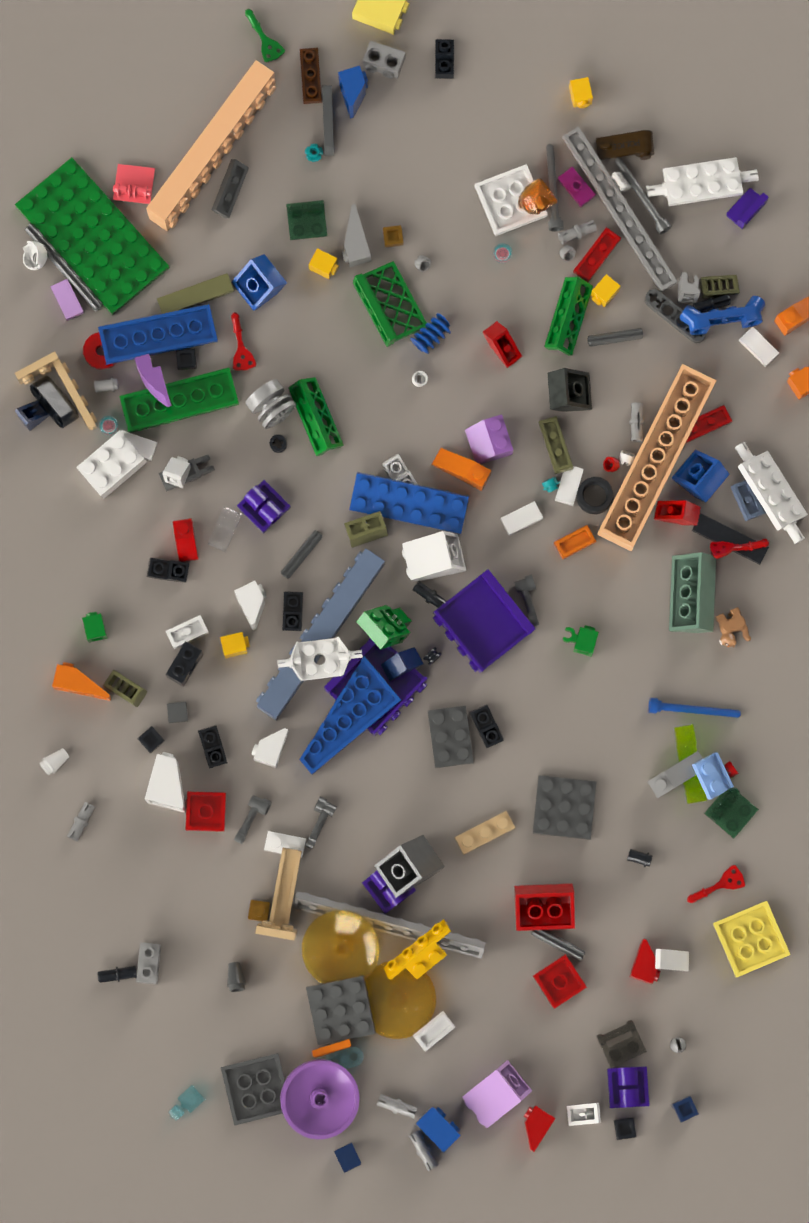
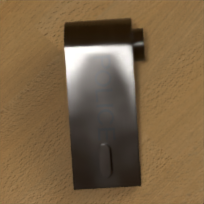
M650 130L596 138L597 156L600 160L636 155L641 160H648L654 155L653 132Z

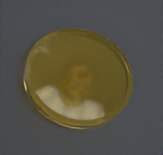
M333 910L317 917L306 930L302 941V957L307 970L320 983L364 975L366 980L378 964L380 941L372 924L360 914L349 910Z
M387 961L374 967L365 976L375 1030L377 1034L386 1038L404 1039L413 1036L430 1022L436 1007V992L427 973L416 979L405 968L390 980L384 970V967L389 962Z

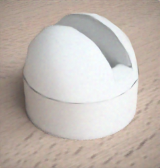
M417 371L412 376V383L417 387L424 386L428 381V376L423 371ZM418 375H420L419 383H417Z
M624 450L621 451L619 456V462L622 465L626 462V466L631 465L635 459V454Z

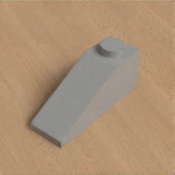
M355 204L351 205L344 251L342 252L344 262H348L349 267L371 262V254Z
M699 751L648 781L657 798L696 775L692 764L703 759Z

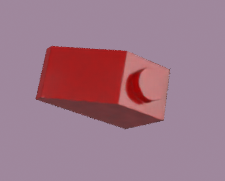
M498 321L482 332L489 346L507 368L522 358L508 329Z
M687 500L657 501L654 519L679 525H698L701 507Z
M192 518L173 521L179 562L198 560Z
M642 939L629 977L652 985L654 981H658L661 971L655 969L656 958L646 939Z
M536 1105L533 1108L529 1107L523 1116L526 1118L524 1124L529 1148L533 1152H535L556 1119Z

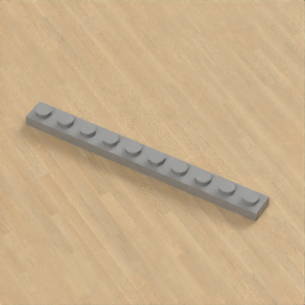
M577 127L563 135L564 142L659 291L663 292L677 283L676 278L581 129Z
M297 891L293 908L417 941L420 936L432 929L421 923H412L402 918L390 917L384 913H375L365 908L350 906L343 902L338 903L325 897L313 896L306 892L301 893ZM449 933L437 942L444 949L481 959L486 942L477 938L464 937L458 933Z

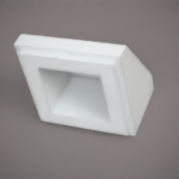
M622 172L612 173L611 178L621 194L632 188Z

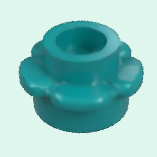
M311 144L305 149L306 158L312 162L319 161L322 158L323 149L318 144Z
M552 477L542 482L543 490H547L549 493L558 489L557 485L560 481H557L556 477Z

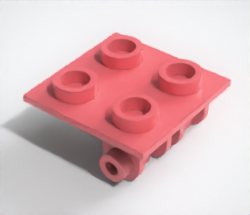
M118 164L115 185H113V200L150 204L155 168Z

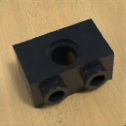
M185 641L166 673L167 678L184 687L203 656L202 650Z

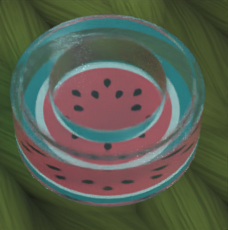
M498 244L494 248L493 257L499 263H506L512 257V249L507 244Z
M105 416L100 420L99 428L104 435L111 436L118 431L119 425L114 417Z

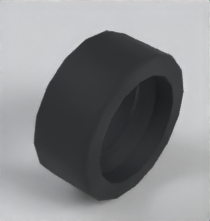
M601 477L587 478L581 483L577 491L578 505L588 514L597 515L603 513L609 508L613 500L612 486ZM591 485L601 486L606 492L604 503L596 507L587 504L584 499V491L587 487Z

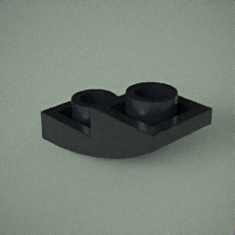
M435 39V79H454V40Z
M150 558L147 577L186 583L189 563Z
M284 591L282 631H302L303 592Z
M487 704L469 712L486 748L504 741Z
M217 725L198 730L209 769L228 763Z

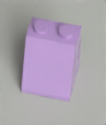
M507 1060L462 1098L465 1105L476 1114L479 1123L488 1128L521 1102L532 1090Z

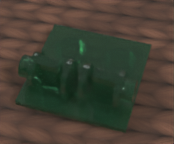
M323 200L286 204L290 240L327 237Z
M734 787L720 794L704 814L734 839L759 809L743 797L740 791Z

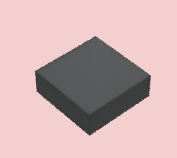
M186 702L167 704L169 723L188 722Z

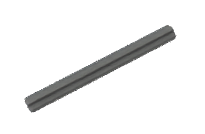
M29 224L25 228L27 234L34 241L44 245L48 258L94 311L101 309L103 306L102 302L34 224Z

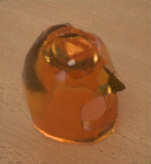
M538 178L522 190L518 203L520 208L524 209L528 214L537 215L555 205L558 201L547 184L541 178Z

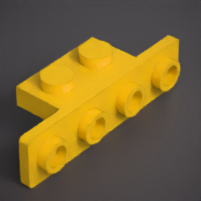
M443 919L436 923L432 929L420 936L412 945L405 948L396 958L389 961L384 967L387 977L391 980L406 968L418 979L445 958L447 954L437 942L451 932L447 922Z

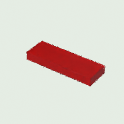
M606 227L573 270V273L589 283L620 242L621 237Z
M725 405L699 416L686 443L732 423Z

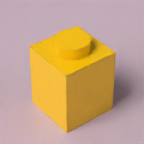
M589 78L570 80L569 90L573 108H586L592 104L593 96Z
M317 248L309 263V270L330 279L331 275H335L339 268L337 258Z
M606 274L594 287L590 296L594 303L606 307L619 292L621 286Z
M243 632L220 637L225 658L248 653L247 648L250 647L248 636L244 637Z

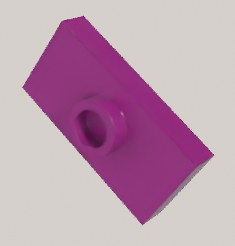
M573 167L557 178L580 207L584 206L596 195Z

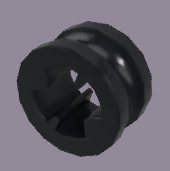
M274 435L270 439L269 444L272 451L282 453L286 450L287 442L282 435ZM279 439L280 442H283V444H281L282 447L277 448V446H273V443H275V440Z
M434 647L423 659L427 660L430 666L442 653L437 652V648Z

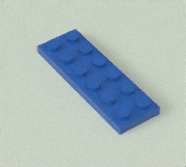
M209 304L98 327L106 365L132 360L135 357L146 354L152 356L218 341Z
M357 472L349 510L366 514L380 511L384 518L461 534L469 496Z

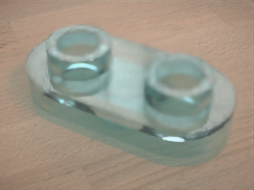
M350 1047L328 1054L325 1060L331 1061L336 1058L341 1066L349 1069L359 1066L363 1061L364 1055L358 1047ZM356 1053L358 1056L357 1060L352 1061L350 1055Z

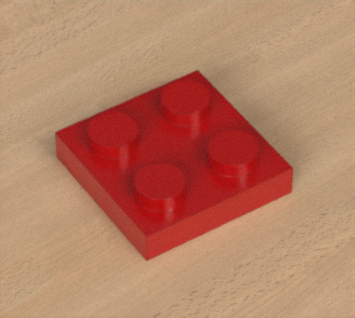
M187 791L185 830L225 832L226 793Z
M566 954L533 975V978L554 1009L587 988Z

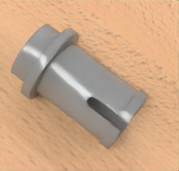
M111 377V379L95 380V392L110 390L115 392V390L119 389L118 379Z

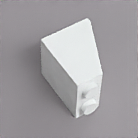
M441 531L402 543V555L407 563L406 572L411 581H424L466 571L458 534Z
M162 752V755L157 754L145 800L149 804L185 813L186 806L179 763L173 757V754Z

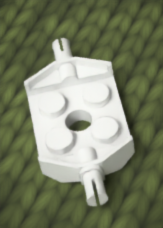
M337 637L296 642L291 657L277 660L278 668H292L301 681L343 676L349 661L355 658H363L362 650H348L341 639ZM323 655L326 659L325 663L322 665L316 664L314 661L315 656Z

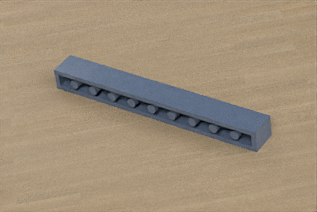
M365 549L364 552L360 551L354 559L356 561L355 565L352 568L349 566L344 573L345 579L343 582H338L334 587L332 598H327L323 603L322 608L324 609L320 615L317 613L313 617L311 628L309 630L305 629L300 637L301 642L334 638L385 565V561L368 549ZM293 646V648L291 649V651L289 652L290 655L292 654V651H293V649H294V646ZM322 655L315 656V663H317ZM290 667L278 668L280 672L277 677L273 676L267 684L268 690L265 693L262 692L256 700L258 702L257 708L276 721L304 682L297 677Z

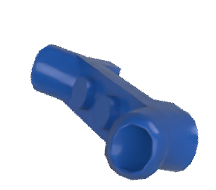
M752 296L745 307L737 308L732 306L720 311L719 309H712L706 313H702L693 306L688 305L681 313L680 320L689 326L691 335L707 334L712 325L740 321L742 328L753 327L763 322L761 312L765 308V301L759 296Z

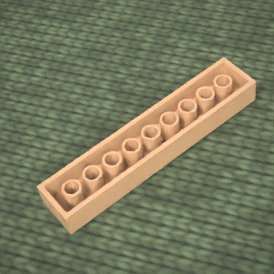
M255 60L147 206V213L151 221L167 232L170 228L175 227L179 220V215L187 211L190 200L198 196L199 188L203 183L206 184L209 181L210 173L214 168L217 169L220 166L221 158L224 154H228L231 151L235 139H240L244 132V127L252 123L255 112L263 108L266 97L274 93L276 80L272 70Z
M684 364L681 365L597 535L632 551L717 380Z

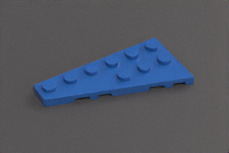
M365 656L299 759L312 775L402 701Z

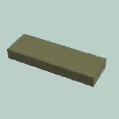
M557 416L539 421L538 424L554 473L559 474L573 470V464Z

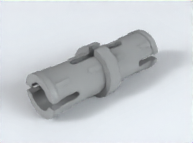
M593 220L579 226L576 224L569 230L559 232L558 238L562 240L561 244L574 239H582V236L597 231L596 224H593Z
M631 403V420H629V425H631V442L643 441V403Z
M84 802L78 816L74 818L75 822L67 837L78 842L83 829L89 824L87 822L95 806Z
M380 1094L377 1106L392 1110L394 1114L400 1113L414 1119L415 1113L408 1110L416 1112L417 1106L401 1102L402 1099L399 1098L396 1100Z
M419 1130L411 1134L409 1137L418 1151L416 1153L418 1156L420 1155L427 1170L429 1171L437 1167L439 1164L430 1150L432 1148L426 1143L421 1131Z

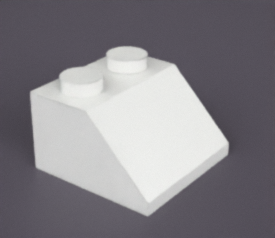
M253 581L234 590L254 631L257 629L265 606L264 598H266V593L261 584L257 585L256 581Z

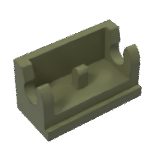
M380 511L344 523L352 548L388 536Z

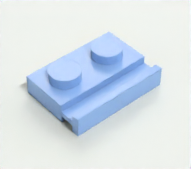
M714 752L692 764L708 800L734 787L718 752Z

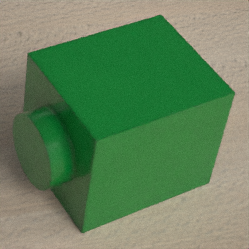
M91 612L82 618L89 643L108 639L101 613Z

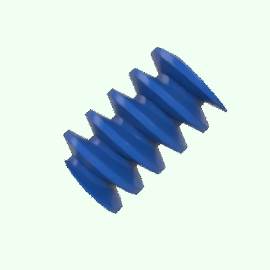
M440 313L436 314L437 318H431V323L425 324L426 328H420V333L414 334L415 339L410 338L420 351L429 354L428 346L432 349L435 348L433 342L440 344L439 336L445 339L444 332L451 333L449 322Z

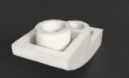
M399 454L382 463L390 479L418 485Z

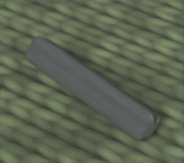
M638 328L589 335L587 341L589 346L639 340L643 338V330Z
M313 531L281 571L282 576L289 579L322 539V535L318 531Z
M532 930L531 932L533 936L579 961L585 955V951L546 930Z

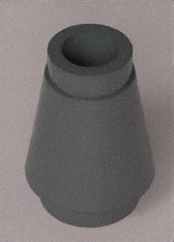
M240 962L229 963L227 979L229 991L240 992L245 990L246 981Z

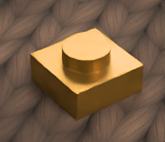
M401 225L383 227L385 247L404 245Z
M251 900L248 919L262 922L263 920L268 921L270 902Z

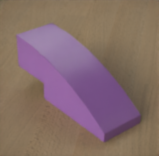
M149 354L135 357L138 372L146 388L159 402L170 407L171 403L161 367L153 368Z

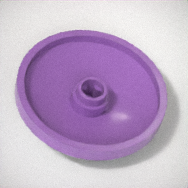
M324 1059L311 1060L295 1068L285 1080L280 1096L281 1110L288 1124L300 1135L311 1139H328L342 1133L353 1122L360 1100L358 1086L353 1076L340 1064Z

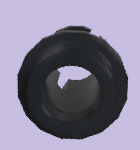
M630 849L627 861L644 865V867H650L653 856L649 855V852L645 854Z

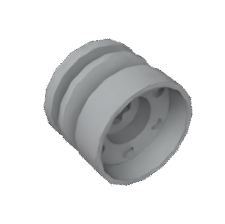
M277 379L262 385L246 401V405L253 414L261 412L258 420L263 422L262 426L265 429L272 428L284 421L296 408V403L290 401V395L280 397L285 390Z

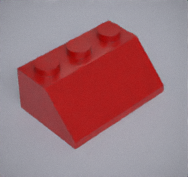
M573 883L514 886L516 931L575 929Z

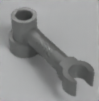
M531 574L525 576V579L515 581L514 583L517 593H522L531 624L537 626L539 622L529 591L536 589Z
M255 795L251 797L248 804L251 806V809L234 840L243 844L257 813L266 815L271 807V801L265 798L261 799Z
M321 796L314 808V811L320 813V816L305 845L313 849L328 815L332 817L337 806L327 802V799Z

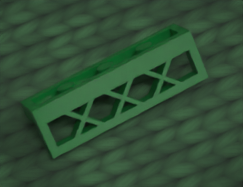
M565 277L545 342V348L548 350H559L568 356L573 355L593 285L579 277ZM581 285L586 288L583 296L580 293ZM578 303L580 309L576 314L575 305ZM573 320L574 329L571 331L569 325ZM566 338L569 341L568 349L563 347Z
M316 377L300 379L288 387L316 456L323 455L331 449L344 446ZM311 383L314 392L309 390L307 384ZM315 401H317L320 404L321 409L316 407ZM322 418L327 421L328 426L323 424ZM329 435H331L334 438V444L331 443Z

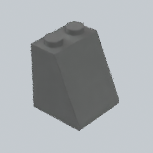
M424 835L400 845L374 865L396 898L431 878L445 867Z

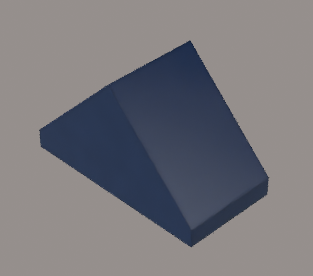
M37 400L15 410L18 418L29 431L50 416Z
M413 647L398 652L382 663L381 667L389 682L422 666L424 663L416 648Z

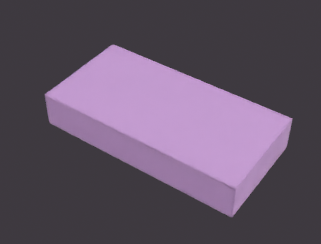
M68 279L50 286L67 321L84 313Z

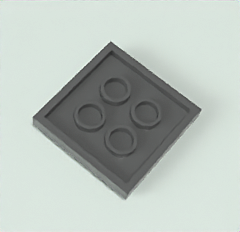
M539 775L533 834L591 840L596 781Z
M364 975L306 987L318 1045L376 1034Z
M278 1053L221 1067L234 1126L283 1114L280 1096L285 1079Z

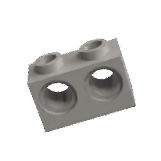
M370 41L363 59V67L369 72H379L387 78L392 79L394 77L398 79L405 61V52ZM372 56H378L379 60L372 61L370 58ZM395 62L397 65L395 67L388 66V63Z
M140 942L137 983L158 985L160 944Z

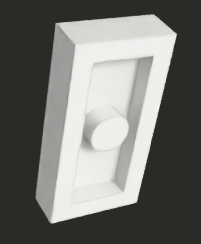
M201 615L166 631L174 649L183 646L185 641L189 643L209 633Z
M268 831L264 851L281 854L283 847L302 851V858L306 838Z

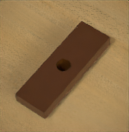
M318 48L300 49L303 104L322 103Z

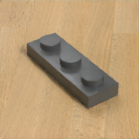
M231 159L212 211L223 218H230L249 167L236 159Z

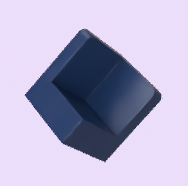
M691 1096L670 1104L674 1108L680 1123L699 1114Z
M352 1143L334 1151L344 1173L361 1165V1161Z

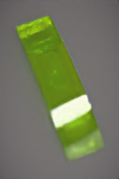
M693 724L674 727L678 761L680 762L697 752V742ZM697 775L683 783L687 804L707 801L706 794Z

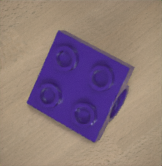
M263 480L244 496L243 500L237 505V508L264 534L291 506Z
M378 870L362 882L384 914L416 892V889L412 888L396 898Z
M647 1066L607 1069L609 1108L649 1106Z

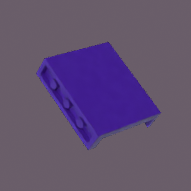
M489 569L433 612V619L439 627L442 625L446 629L445 635L451 642L454 640L457 643L459 653L463 657L466 655L470 660V667L475 672L478 670L479 673L483 672L522 639L536 630Z
M370 638L359 649L362 650V656L368 659L402 700L367 729L372 735L376 736L377 734L381 735L388 728L386 724L391 719L394 721L401 714L399 710L404 705L408 707L413 702V695L417 691L421 693L427 687V677H424L414 669L389 682L381 664L398 652L391 646L380 650ZM362 658L351 659L344 675L333 677L324 686V690L335 700H337Z

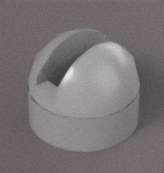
M565 245L560 249V256L565 262L575 258L576 251L573 247Z
M423 255L418 256L419 258L415 259V267L421 272L427 271L431 266V260Z
M681 1037L673 1038L670 1042V1048L675 1053H681L686 1048V1042ZM676 1040L680 1041L681 1050H678Z

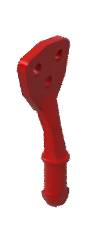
M234 312L231 315L234 328L233 332L236 334L238 349L233 357V369L235 371H245L256 367L257 363L252 353L244 346L240 316Z
M762 539L745 544H733L724 541L711 542L710 551L714 558L719 559L732 551H753V549L766 548L769 545V540Z
M732 865L723 873L719 882L706 889L702 888V890L692 895L690 894L687 897V901L695 903V901L708 897L710 893L721 888L732 890L745 887L743 875L736 865Z

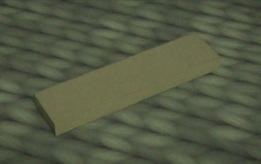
M228 273L159 297L157 301L162 314L194 307L234 292Z

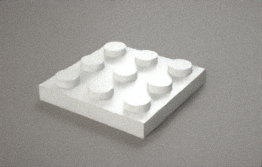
M527 164L474 185L495 236L548 216Z

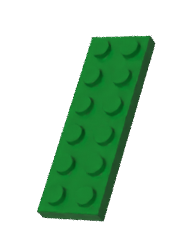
M230 368L165 384L171 403L170 407L159 402L148 389L119 396L129 433L239 405Z

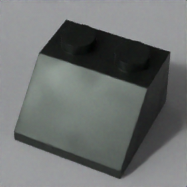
M562 368L547 373L550 410L561 412L592 410L589 372Z

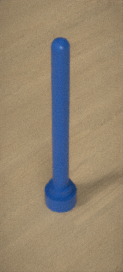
M650 698L648 713L655 714L663 710L734 718L741 716L739 710L662 703L658 698Z

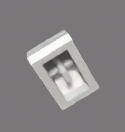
M599 1103L567 1106L569 1126L601 1123Z

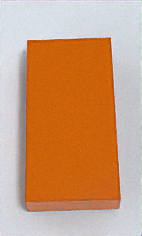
M588 525L555 541L554 545L563 560L596 543V539Z
M350 1039L312 1050L313 1057L318 1058L350 1048Z

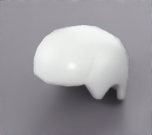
M27 241L28 245L23 247V263L28 269L39 270L47 261V250L43 244L37 241Z

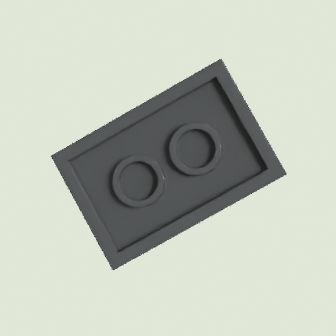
M466 706L428 710L435 768L473 764Z

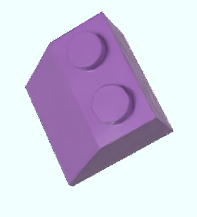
M502 414L484 419L465 429L475 462L484 464L513 454V447Z

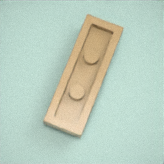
M507 811L456 836L455 840L463 855L515 829V826Z

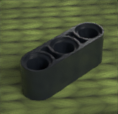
M44 376L30 385V391L60 428L66 427L79 418L75 407L49 376Z

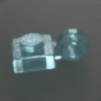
M191 1085L177 1098L182 1105L179 1107L176 1104L168 1112L170 1114L169 1117L177 1121L184 1114V1108L192 1113L205 1099Z

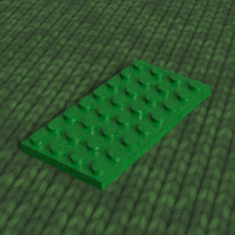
M72 157L15 204V207L40 231L112 316L170 268Z

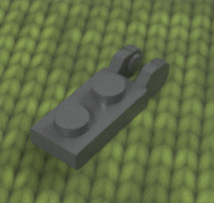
M209 455L195 460L193 458L188 461L191 469L185 484L215 470L213 465L201 470L197 467V465L209 461ZM163 471L159 473L166 492L178 487L165 482Z

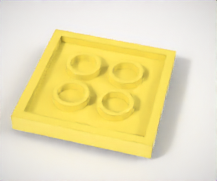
M767 901L713 923L736 978L790 955Z

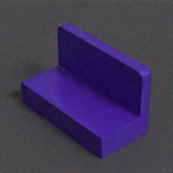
M749 188L726 213V216L743 229L767 203L769 197L764 192L759 195L752 188Z

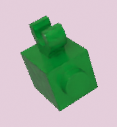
M585 625L584 628L580 627L577 635L573 628L566 627L565 631L570 632L571 637H563V641L575 643L573 652L592 657L599 632L595 631L594 627Z

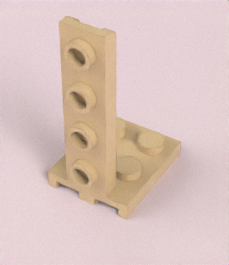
M55 351L15 372L20 385L23 383L28 385L35 380L34 377L40 374L44 376L52 371L51 368L54 367L88 429L94 430L97 428L95 423L98 421L94 413L88 412L86 408L88 403L83 395L79 396L77 392L79 387L75 379L70 380L68 376L69 368L65 362H60Z
M282 848L269 921L263 920L262 923H259L256 926L255 934L295 940L298 929H293L294 926L289 925L302 851Z

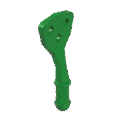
M246 9L245 16L249 19L252 28L255 29L262 41L261 53L264 62L268 63L278 59L284 54L285 49L277 41L265 35L253 10Z

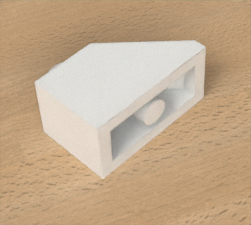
M177 456V459L171 457L163 471L165 482L183 488L191 469L188 460Z
M284 728L261 739L258 745L255 744L252 751L254 761L276 768L289 732L288 729Z

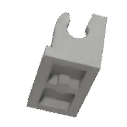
M687 272L681 273L678 282L677 303L697 302L700 295L697 275L694 276V283L691 284L687 281Z

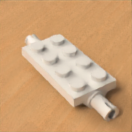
M737 157L663 168L664 182L659 185L646 186V193H648V198L664 195L668 199L669 206L743 195L742 183L759 180L758 174H756L758 171L754 169L741 172L738 167Z
M746 442L736 446L735 450L743 460V463L738 468L777 531L781 529L786 530L794 544L804 540L805 537L796 524L798 520L808 514L770 453L766 451L758 456H753Z

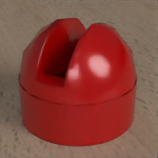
M606 457L603 462L605 471H617L620 467L619 460L615 457Z
M731 761L724 765L730 778L739 774Z

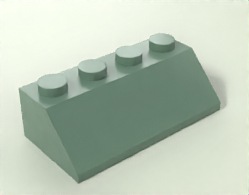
M700 552L672 556L669 631L687 633L713 632L716 558L713 555Z

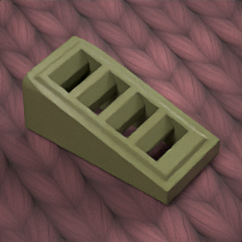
M737 275L701 277L699 280L702 299L740 293ZM731 280L733 282V289H730L729 281ZM723 281H725L726 290L722 288ZM716 282H718L719 290H715ZM708 283H711L712 291H708Z
M114 669L103 684L104 687L135 707L140 705L147 694L144 688ZM117 677H119V678H120L119 681L117 682V684H116L115 687L113 688V687H112L113 683L115 682V680L117 679ZM125 681L126 683L121 689V691H118L123 682ZM130 686H133L128 695L126 696L125 694L130 688Z

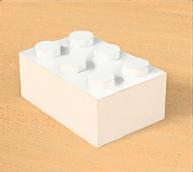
M119 430L76 468L98 494L105 499L145 465L147 461Z

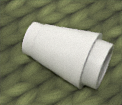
M62 748L42 758L43 761L40 762V766L48 775L54 774L69 758V755Z

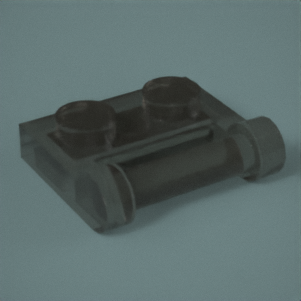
M632 1020L606 1034L596 1035L610 1068L647 1052ZM629 1031L631 1032L632 1037L611 1047L607 1046V1041Z

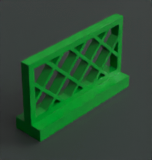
M394 261L354 277L352 283L386 347L420 331V328H426L425 324L427 322ZM392 268L395 274L394 278L391 279L383 276L384 270ZM371 276L379 278L377 287L369 284L366 278ZM381 279L392 283L389 291L379 288ZM394 284L402 287V295L391 292ZM377 291L388 295L385 303L377 299ZM390 296L400 299L398 307L387 304ZM402 300L410 302L412 306L411 311L400 308ZM386 307L396 311L394 319L386 316ZM398 312L409 315L407 323L396 320ZM411 316L418 318L421 325L417 327L409 325ZM397 324L405 327L404 333L396 335L393 329L394 325Z

